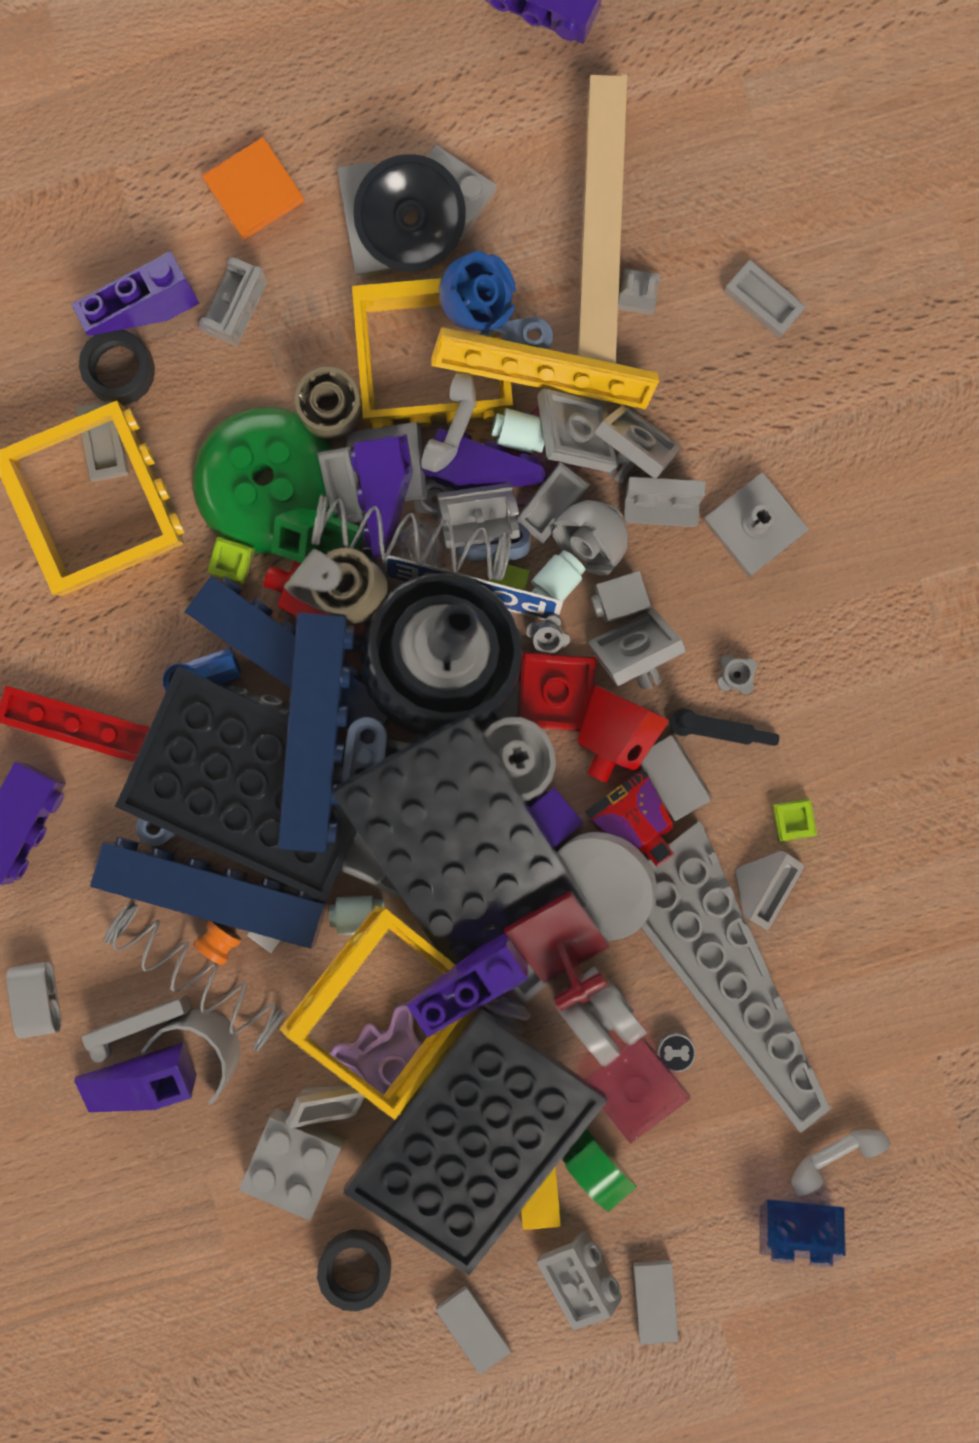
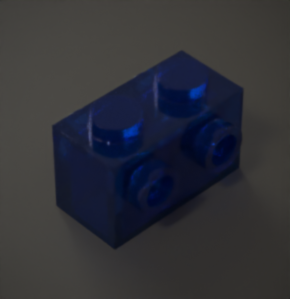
M767 1199L759 1207V1254L770 1255L771 1261L776 1263H794L795 1258L809 1259L811 1266L833 1267L834 1262L846 1256L845 1207Z

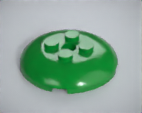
M258 407L238 412L217 425L206 437L198 451L192 475V488L197 508L206 524L218 536L253 547L255 554H274L271 551L275 517L298 508L318 509L320 496H327L317 453L333 448L328 440L321 439L312 434L295 412L275 407ZM265 469L274 472V478L271 483L265 486L256 484L257 476ZM327 500L326 510H329L330 507Z

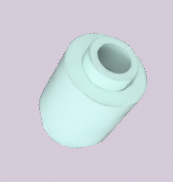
M505 408L503 415L496 413L491 436L497 437L496 443L498 445L529 454L532 451L542 452L545 443L541 418L539 416Z
M563 550L559 556L554 555L532 579L531 583L535 587L532 593L564 601L581 582V575L586 569L577 558Z
M373 895L337 897L336 905H329L330 928H337L338 935L354 934L375 905L384 908L383 899H374Z

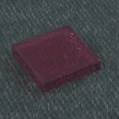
M644 1037L640 1038L633 1045L627 1046L620 1052V1056L606 1067L602 1065L585 1078V1080L606 1093L608 1101L602 1109L630 1144L689 1101L691 1096Z

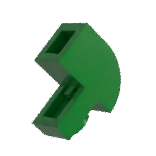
M298 508L275 517L271 553L303 563L313 549L326 555L333 550L345 548L342 520L338 519L339 513L332 511L321 534L319 545H316V543L312 544L317 509ZM346 522L348 547H350L360 526ZM364 527L353 548L360 552L362 547Z
M588 1127L562 1158L566 1164L565 1168L572 1177L607 1212H610L637 1187L616 1158L603 1148Z

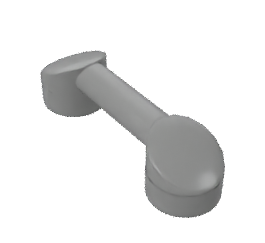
M457 371L453 378L449 397L450 400L460 404L444 443L434 439L429 440L421 462L423 469L438 472L445 468L457 454L471 414L476 407L475 384L473 376L469 373Z
M854 1130L840 1140L803 1159L793 1174L791 1184L798 1196L810 1194L824 1183L819 1169L859 1148L864 1158L875 1157L886 1151L890 1147L891 1142L886 1133L881 1130Z

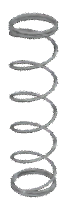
M320 496L312 537L313 545L315 543L319 545L325 525L335 505L339 502L345 548H354L368 517L373 510H376L380 552L384 559L389 556L406 520L412 517L415 529L416 559L420 566L425 562L440 529L444 524H448L451 536L452 567L455 573L460 569L472 541L480 531H483L487 544L488 577L490 580L494 578V580L498 579V581H501L504 577L511 547L510 533L506 534L504 532L501 534L496 550L493 571L491 570L490 539L483 527L473 533L456 567L454 531L450 522L445 520L434 532L420 561L418 524L413 513H409L403 518L385 554L382 518L380 510L377 506H373L366 513L351 546L348 547L343 502L340 498L336 499L325 516L328 498L327 496Z
M135 902L128 904L108 928L104 936V943L107 942V945L112 944L114 950H123L134 944L154 927L142 956L141 967L143 971L156 969L184 947L172 975V992L184 990L214 966L200 1001L201 1013H208L214 1010L243 987L229 1025L230 1034L241 1032L268 1009L273 1007L265 1029L252 1046L253 1050L259 1052L285 1016L286 1011H283V1008H281L275 1014L276 1004H269L246 1024L233 1031V1023L245 995L247 983L239 984L215 1005L204 1010L205 997L217 971L218 964L212 962L184 986L175 989L174 981L188 949L189 941L180 944L154 966L146 968L144 966L145 959L159 928L160 920L153 922L126 945L116 947L115 941L125 931L138 911V904L135 905Z

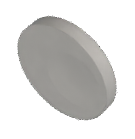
M601 832L579 835L563 845L557 853L586 898L587 906L584 907V910L606 940H619L639 930L652 913L657 898L656 878L645 856L628 841L618 836Z

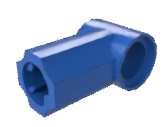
M229 647L184 664L176 663L169 666L163 674L162 682L163 687L167 691L177 667L180 666L222 686L242 679V674L233 649Z

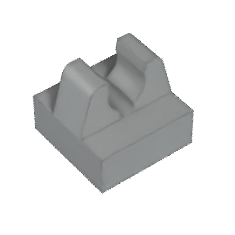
M624 269L618 309L653 315L660 274Z

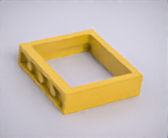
M441 278L352 286L362 412L366 428L389 427L412 422L419 423L421 429L432 426V422L447 421V424L451 425L460 403L376 410L367 312L441 306L439 299ZM498 380L500 399L476 401V407L470 419L484 418L486 422H494L496 413L503 415L505 408L513 409L511 382Z
M117 400L0 450V478L52 595L64 596L184 544L181 534L185 533L182 521L177 512L171 514L165 501L171 498L163 479L161 477L156 479L150 465L155 464L152 452L146 442L140 444L135 430L140 429L138 420L135 419L131 408L125 410V407ZM113 420L163 535L68 575L18 460Z
M375 905L279 1030L395 1120L436 1067L445 1052L450 1049L460 1036L462 1029L468 1021L473 1019L479 1008L427 1037L384 1095L308 1037V1033L388 930L443 974L455 966L454 963L386 908Z

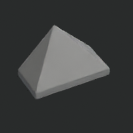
M781 850L736 868L744 917L768 931L805 865Z
M351 1086L304 1087L294 1103L286 1125L288 1129L355 1117L365 1097Z

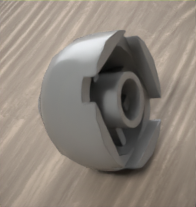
M593 500L581 501L566 509L554 523L557 526L552 531L558 547L562 551L565 550L575 558H579L587 563L585 569L590 573L597 575L610 574L627 551L629 541L627 527L620 511L611 504H604L603 502Z

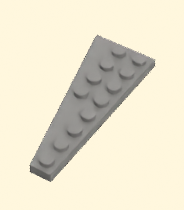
M696 821L668 843L674 855L667 861L656 867L650 858L648 859L656 878L657 898L652 913L641 929L793 1125L802 1133L830 1110L829 1104L805 1056L798 1035L793 1029L784 1009L785 1006L769 975L770 973L750 928L744 920L732 888L729 886L719 864V859L713 851L704 831L705 828L700 821Z

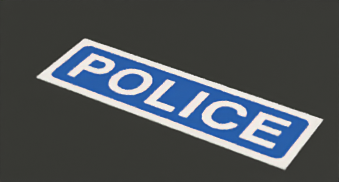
M391 555L385 559L382 557V571L386 579L405 583L416 576L420 577L431 573H450L470 578L484 585L505 603L510 612L546 620L547 616L551 614L559 616L563 601L425 564L420 566L417 562Z

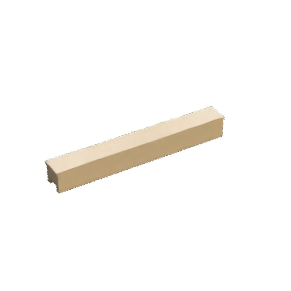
M624 74L622 76L590 75L587 102L577 356L615 364L627 75Z

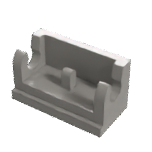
M230 257L225 277L206 317L201 318L199 329L208 335L238 347L268 281L262 268Z
M511 482L437 493L439 525L445 520L450 522L454 531L455 547L466 546L473 533L481 527L487 531L490 542L499 541L501 534L504 532L506 534L510 533L511 539L520 538V529L516 520V515H519ZM444 524L441 528L445 548L449 549L451 548L450 530L448 524ZM483 531L476 535L471 545L486 543Z
M674 733L652 746L642 761L641 766L675 821L712 800L711 793Z

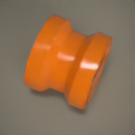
M209 921L206 925L207 932L203 937H198L193 946L211 961L224 966L229 959V951L233 947H237L242 939L228 926Z

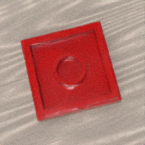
M523 652V658L520 662L517 717L534 722L541 729L580 732L595 688L596 657Z

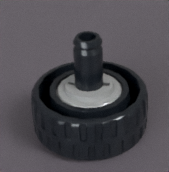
M431 573L420 577L416 576L393 588L390 594L384 597L379 608L373 612L366 626L360 651L362 679L366 684V690L370 698L376 703L381 713L385 714L394 724L407 729L409 732L427 736L470 712L476 724L481 726L502 707L515 687L521 671L520 662L523 658L520 632L512 613L507 609L505 603L484 585L470 578L450 573Z

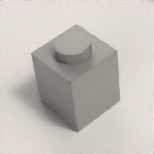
M640 571L596 584L594 588L595 595L590 596L596 618L603 617L605 625L647 612L651 607Z

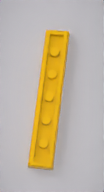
M444 327L440 329L431 357V363L434 367L546 388L641 409L647 408L659 383L658 372Z

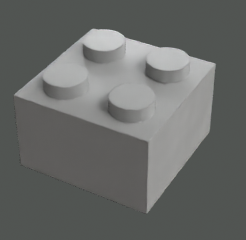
M276 1108L267 1122L239 1191L310 1221L345 1141V1137L315 1124L288 1129L286 1121L289 1113Z

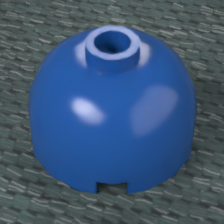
M483 251L468 253L450 263L441 278L439 299L442 309L453 324L466 331H489L505 324L514 311L515 304L511 305V293L516 292L515 281L509 267L495 254L487 255L482 253Z

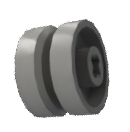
M505 717L481 730L523 799L526 801L543 793L552 781L556 768L555 750L548 735L536 723L521 717Z
M593 966L582 975L583 980L597 974L598 970ZM613 983L590 995V1000L586 1004L579 1001L560 1012L580 1040L604 1067L620 1056L619 1046L609 1034L612 1029L615 1030L625 1043L633 1045L647 1033L632 1014L634 1009Z

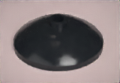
M401 154L381 161L367 173L357 190L353 215L359 239L374 259L394 270L418 272L438 265L454 251L464 231L466 207L458 182L443 165L422 155ZM408 212H414L418 215V220L414 224H407L404 221L405 215Z

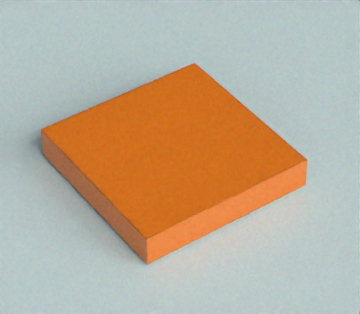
M264 137L202 175L205 184L243 241L305 202L302 194Z

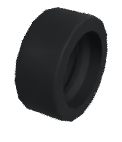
M126 330L94 335L86 341L79 358V370L82 380L103 401L114 402L117 400L121 405L136 402L148 393L154 381L155 365L150 352L137 336ZM125 347L136 355L139 363L138 372L127 385L119 388H110L102 384L98 379L96 364L100 357L109 349Z
M352 1229L335 1236L327 1243L318 1263L317 1281L323 1296L330 1304L343 1311L358 1312L372 1307L383 1297L389 1285L392 1261L388 1248L379 1237L365 1230ZM361 1248L369 1252L375 1259L377 1277L368 1289L361 1292H349L339 1287L334 1281L332 1265L336 1256L343 1250Z

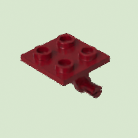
M571 891L504 928L506 936L543 983L552 980L566 971L568 972L572 987L553 996L554 1003L560 1012L579 1001L584 1004L590 1000V995L609 986V982L602 971L583 980L579 964L610 948V945Z

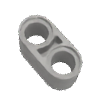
M49 961L10 967L7 971L6 982L12 1024L16 1037L18 1039L58 1033L61 1028V1013L52 964Z

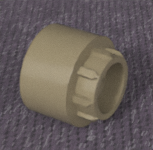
M319 367L308 372L298 383L294 396L295 407L302 423L312 434L324 440H338L348 436L356 429L362 418V401L358 387L349 374L335 367ZM327 397H334L339 402L333 410L325 411L320 409L322 400Z
M340 548L329 552L325 556L340 567L341 580L335 588L326 592L311 589L315 601L333 616L347 617L348 623H361L369 620L387 595L388 586L383 571L358 550ZM326 573L323 578H328L329 573ZM355 581L352 589L346 592L348 586Z

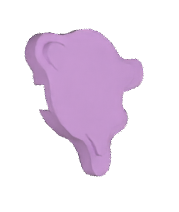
M402 1003L395 1007L390 1027L387 1031H381L374 1023H367L356 1042L338 1043L334 1045L330 1054L383 1095L422 1044L414 1032V1016L406 1006L407 1003Z

